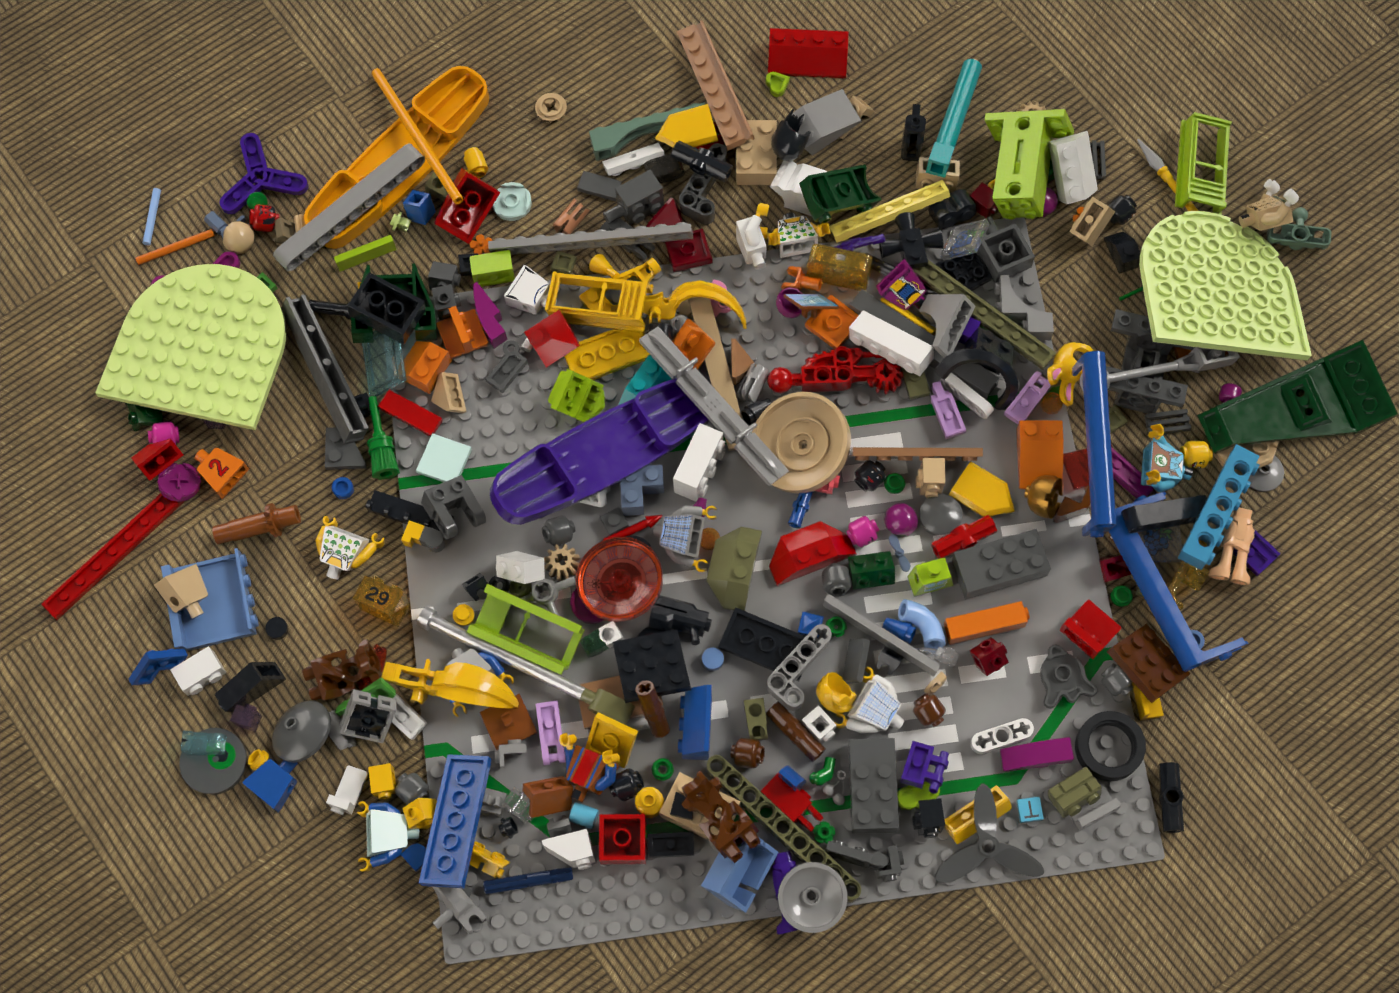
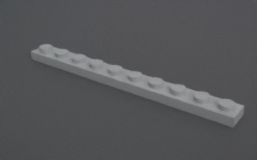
M680 222L670 226L658 224L655 227L637 226L635 229L616 228L612 231L599 229L589 233L577 231L574 234L556 233L554 236L536 235L531 238L518 236L514 239L497 238L494 241H488V248L491 253L510 250V254L515 255L693 239V230L691 224Z

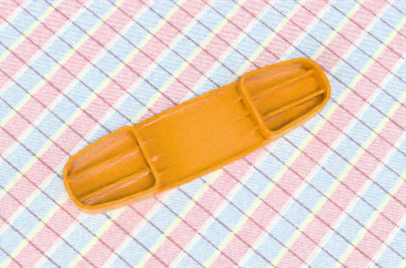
M456 66L436 78L413 97L412 107L407 112L440 162L461 140L487 107L489 93L486 81L473 69L466 66ZM400 118L387 128L347 170L337 171L305 210V224H308L406 144H412L422 154ZM426 158L418 170L324 246L332 249L344 247L383 217L433 170Z

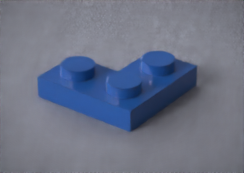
M185 648L146 652L129 677L131 685L151 684L160 670H169L182 663L188 656Z

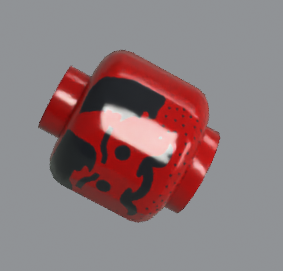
M255 205L254 209H250L249 225H252L255 231L272 232L275 220L279 218V214H276L273 206Z

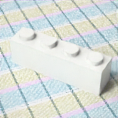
M864 310L849 327L850 340L854 344L869 349L871 353L886 358L890 363L903 367L909 373L921 376L934 359V348L931 345Z

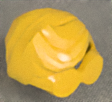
M830 672L823 676L816 687V695L821 705L828 711L836 714L849 712L857 697V694L852 692L850 686L843 678L835 672Z

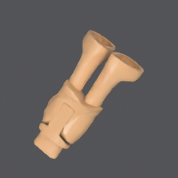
M1239 507L1237 511H1234V515L1231 516L1233 520L1229 528L1225 529L1221 545L1223 551L1220 562L1217 566L1210 569L1208 575L1210 578L1224 581L1229 579L1233 550L1236 549L1238 550L1230 582L1239 585L1250 584V576L1246 571L1250 544L1254 539L1255 532L1253 520H1251L1252 510Z

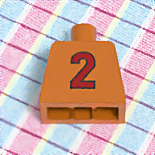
M217 447L210 454L201 449L195 455V459L201 463L196 470L222 499L249 470L244 461Z

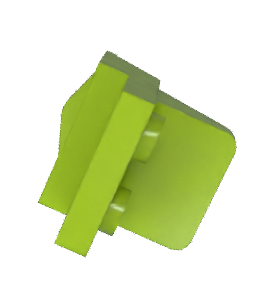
M569 369L561 371L548 398V402L551 404L550 408L585 422L598 415L605 408L604 385Z

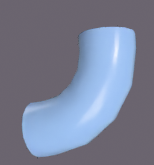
M907 599L902 600L898 610L899 619L912 623L919 629L923 636L925 648L929 650L943 648L946 645L942 625L935 614L917 602Z

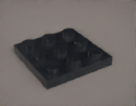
M677 629L613 642L625 703L639 701L635 689L640 682L646 680L654 684L658 697L691 690Z

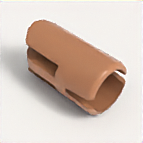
M574 198L553 223V228L558 232L565 226L562 233L571 234L590 211L586 208L579 218L575 220V216L584 206L580 203L571 215L567 214L577 202Z

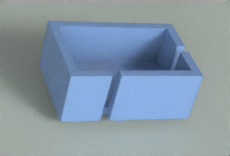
M760 837L761 842L755 848L751 849L746 842L739 847L743 856L736 863L728 857L724 858L719 852L701 885L728 906L745 913L756 894L738 887L741 883L759 890L778 854L777 850L765 843Z

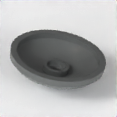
M316 701L300 702L289 708L280 717L274 728L272 746L275 754L282 760L291 763L301 762L314 755L323 746L330 732L331 716L327 708Z

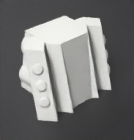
M783 161L770 187L783 198L784 207L811 216L799 183L808 175L827 171L804 163L797 165L793 161Z

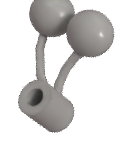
M839 770L836 774L839 778L838 782L832 786L829 784L825 785L823 793L826 796H832L834 794V787L842 780V794L837 793L833 796L834 803L842 805L845 801L843 796L845 792L844 779L847 775L845 771Z

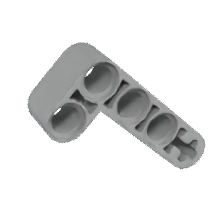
M824 624L815 626L768 677L767 691L789 711L799 710L804 701L803 692L794 682L830 643L831 629ZM825 634V638H820L817 645H815L814 642L817 639V635ZM803 648H808L812 651V655L805 657L800 651ZM794 664L798 670L790 673L786 670V666ZM779 680L783 683V686L780 689H775L771 686V682ZM790 695H796L800 701L792 704L787 698Z

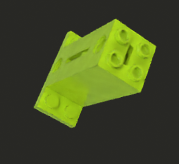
M1066 110L985 113V122L994 140L1001 142L993 192V201L1001 216L1009 220L1043 217L1051 159L1048 142L1053 141V138L1060 139L1074 135V128Z

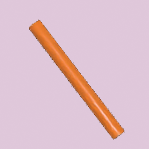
M213 229L138 256L135 259L137 264L140 265L212 238L215 234Z

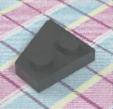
M337 427L326 428V470L366 469L367 465L355 442L344 444Z

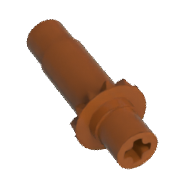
M273 503L265 506V512L213 526V537L218 545L269 532L274 537L282 535V529L301 523L299 509L296 505L276 508Z

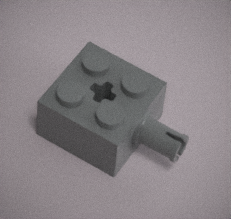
M651 169L615 188L617 206L604 211L603 216L608 224L623 216L627 223L632 225L642 222L650 214H656L664 205L663 187Z
M988 217L989 221L986 218L981 221L980 224L987 235L979 238L976 250L995 283L999 282L1000 275H1009L1011 277L1032 268L1035 256L1016 223L998 230L992 217Z

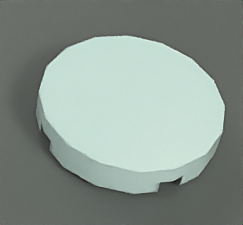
M509 182L502 184L497 189L501 193L492 207L498 217L507 221H515L527 215L531 209L532 201L530 192L522 184Z

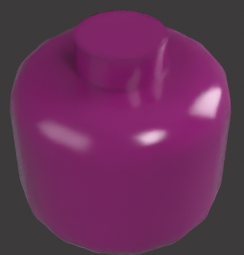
M1226 383L1222 385L1218 398L1222 403H1225L1240 396L1242 390L1236 384Z

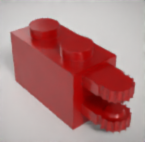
M778 772L760 792L794 823L798 821L811 832L814 827L803 815L808 811L820 822L823 816L812 806L811 796L805 790L801 789L799 791L797 789L794 791L778 777Z

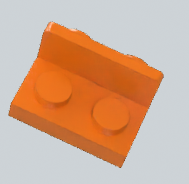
M453 306L448 308L451 317L436 323L451 359L488 345L475 309L459 312L457 307Z
M691 319L685 321L672 340L689 361L698 358V362L693 366L697 370L715 345V341Z

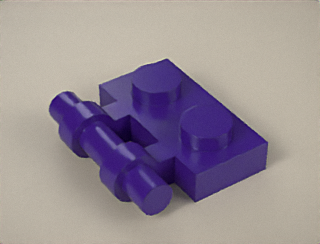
M912 741L900 783L922 789L925 781L930 783L929 791L936 794L944 781L942 776L949 764V753L941 751L940 755L936 756L933 755V746ZM929 765L936 767L934 773L928 772Z

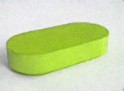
M925 781L922 789L910 785L905 786L897 793L898 806L903 810L915 809L920 800L937 799L940 787L938 792L934 794L929 791L930 783Z

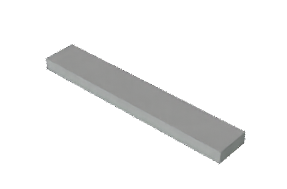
M828 594L826 596L823 607L892 651L902 655L905 659L933 677L935 676L940 667L939 663L832 595Z

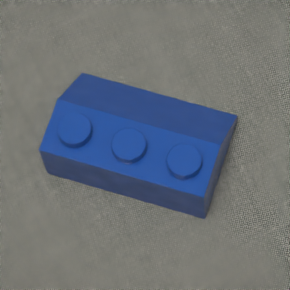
M712 685L693 687L690 691H685V696H681L680 709H684V717L679 719V731H683V739H678V753H682V759H709Z

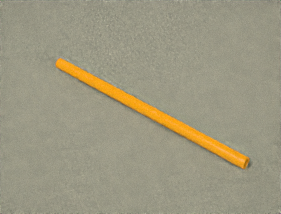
M378 68L374 69L371 73L447 193L455 204L462 203V195L383 73Z

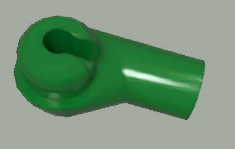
M825 757L823 769L810 774V783L821 786L829 782L833 778L836 759Z

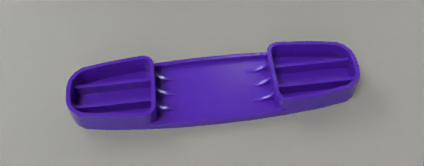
M677 378L665 381L640 391L634 399L585 421L547 444L537 445L513 461L496 475L490 488V500L503 520L511 524L522 525L543 518L591 497L645 468L695 434L699 423L707 425L709 419L676 384Z

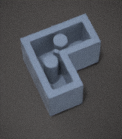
M648 465L620 481L621 506L624 516L644 515L643 494L664 493L662 465Z

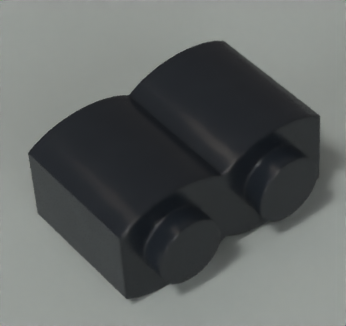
M965 189L953 191L950 193L951 197L928 206L929 215L939 229L952 227L957 222L969 220L976 215V204Z

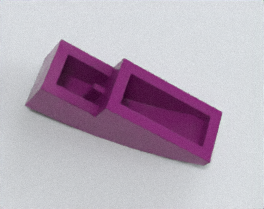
M475 282L473 284V294L477 314L487 339L495 349L508 340L505 330L499 324L502 321L501 312L481 286Z
M1070 737L1000 749L1003 772L1043 768L1049 765L1071 763L1074 760Z

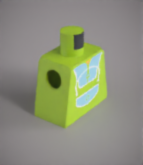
M945 558L918 564L907 576L914 597L953 586L952 577Z

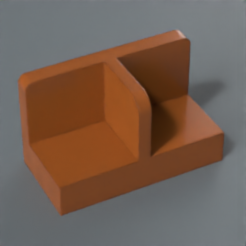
M564 776L523 783L522 791L530 799L529 815L532 818L571 809L573 786Z

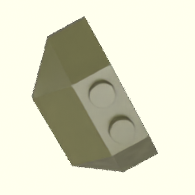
M739 527L715 540L707 583L724 609L734 611L736 607L745 611L762 535L761 530Z

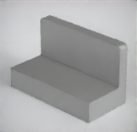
M1102 787L1100 799L1092 805L1085 804L1081 807V811L1071 818L1078 830L1081 831L1118 811L1122 805L1117 798L1112 799L1106 787Z

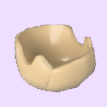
M241 221L228 224L223 234V244L226 249L237 255L244 254L251 249L254 243V231L252 228Z

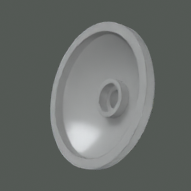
M806 862L795 866L784 876L778 890V904L783 917L790 925L803 932L818 933L833 927L841 919L847 906V890L844 881L833 868L818 862ZM808 892H815V897L813 899H808Z

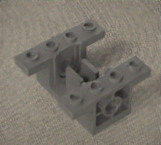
M1116 309L1111 332L1128 335L1121 369L1106 366V370L1109 374L1139 369L1140 367L1164 364L1173 346L1193 350L1195 347L1153 342L1147 316ZM1164 372L1112 382L1108 390L1116 392L1113 405L1150 414L1156 413L1161 403L1183 407L1188 385L1163 380Z

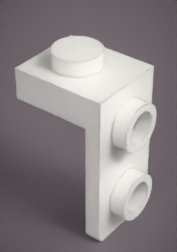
M349 765L346 767L335 796L329 794L326 801L331 807V811L343 815L344 812L352 815L368 776L366 771Z

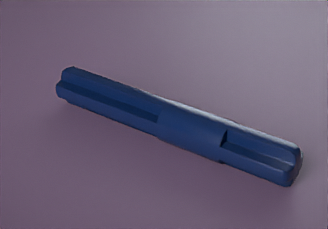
M571 867L486 880L483 882L485 894L570 881L573 880V871Z

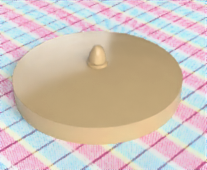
M812 392L791 393L775 400L759 416L756 421L757 427L752 431L789 470L788 473L772 484L777 489L789 493H807L827 485L842 470L851 447L850 427L842 411L826 397Z

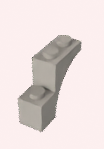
M1000 275L999 282L995 283V295H998L999 301H996V309L1012 321H1022L1021 327L1038 340H1051L1054 332L1053 313L1042 312L1026 305L1013 291L1009 275Z

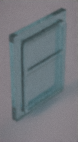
M375 330L374 342L362 343L369 397H377L406 381L401 343Z

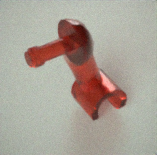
M375 644L374 648L380 661L382 673L385 666L387 649ZM367 677L356 684L360 690H363L374 681Z

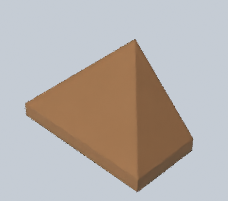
M731 339L732 383L737 385L745 377L751 364L754 362L738 341Z

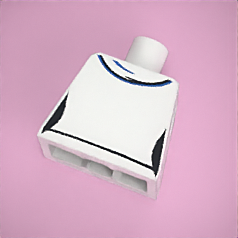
M524 265L504 295L506 305L532 314H538L542 306L545 307L550 284Z

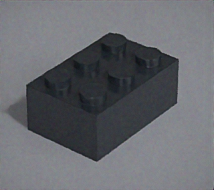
M369 272L349 302L348 312L350 317L405 345L425 313V301Z

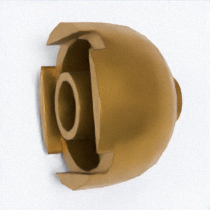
M1044 475L1036 478L1031 486L1028 485L1025 490V498H1027L1030 510L1042 518L1053 519L1061 504L1057 501L1059 495L1063 496V479Z

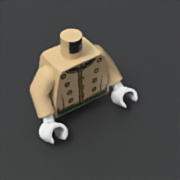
M1268 179L1264 184V187L1268 190L1266 194L1263 193L1260 201L1247 205V214L1239 216L1241 227L1252 226L1262 231L1294 222L1291 205L1299 200L1298 194L1290 188L1283 195L1286 200L1273 195L1280 190V186L1275 180Z

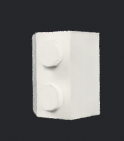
M587 829L542 840V844L548 853L573 868L578 867V870H584L592 867V863H596Z

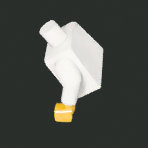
M763 203L758 204L756 215L736 221L737 243L746 264L753 263L755 269H761L766 266V243L764 239H768L769 233L767 232V227H760L759 225L762 221L760 215L767 217L769 205Z

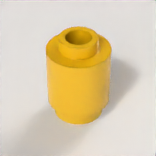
M472 147L464 152V162L468 172L478 178L484 177L488 172V166L482 151L477 147Z

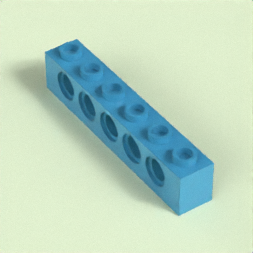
M1237 444L1234 446L1178 559L1200 570L1206 564H1211L1215 557V553L1212 551L1215 546L1219 547L1223 541L1224 535L1221 533L1224 528H1229L1233 517L1230 515L1233 510H1238L1242 502L1239 497L1241 493L1245 494L1251 484L1248 479L1250 475H1255L1260 466L1257 464L1259 455ZM1237 469L1241 471L1242 475L1236 474L1234 470ZM1225 487H1230L1234 493L1228 492ZM1217 505H1222L1225 511L1219 510ZM1208 522L1213 523L1216 529L1210 528ZM1198 540L1206 542L1207 547L1201 546Z

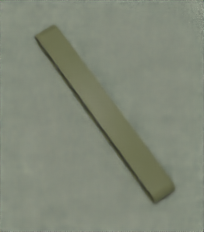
M714 755L708 759L706 765L708 775L712 779L718 777L722 788L731 797L741 801V806L802 863L811 862L810 857L814 854L820 855L823 859L822 864L836 870L844 881L845 886L855 887L857 894L853 897L847 896V903H853L858 900L861 894V885L726 759L720 755ZM718 762L722 764V770L719 772L712 771L710 767L713 763ZM732 777L737 778L739 785L736 787L728 786V779ZM746 793H753L756 799L748 803L743 799V796ZM763 808H769L773 814L769 818H764L760 815V811ZM784 823L788 825L789 831L782 834L777 831L776 827ZM796 839H802L805 841L806 846L803 849H797L793 842Z

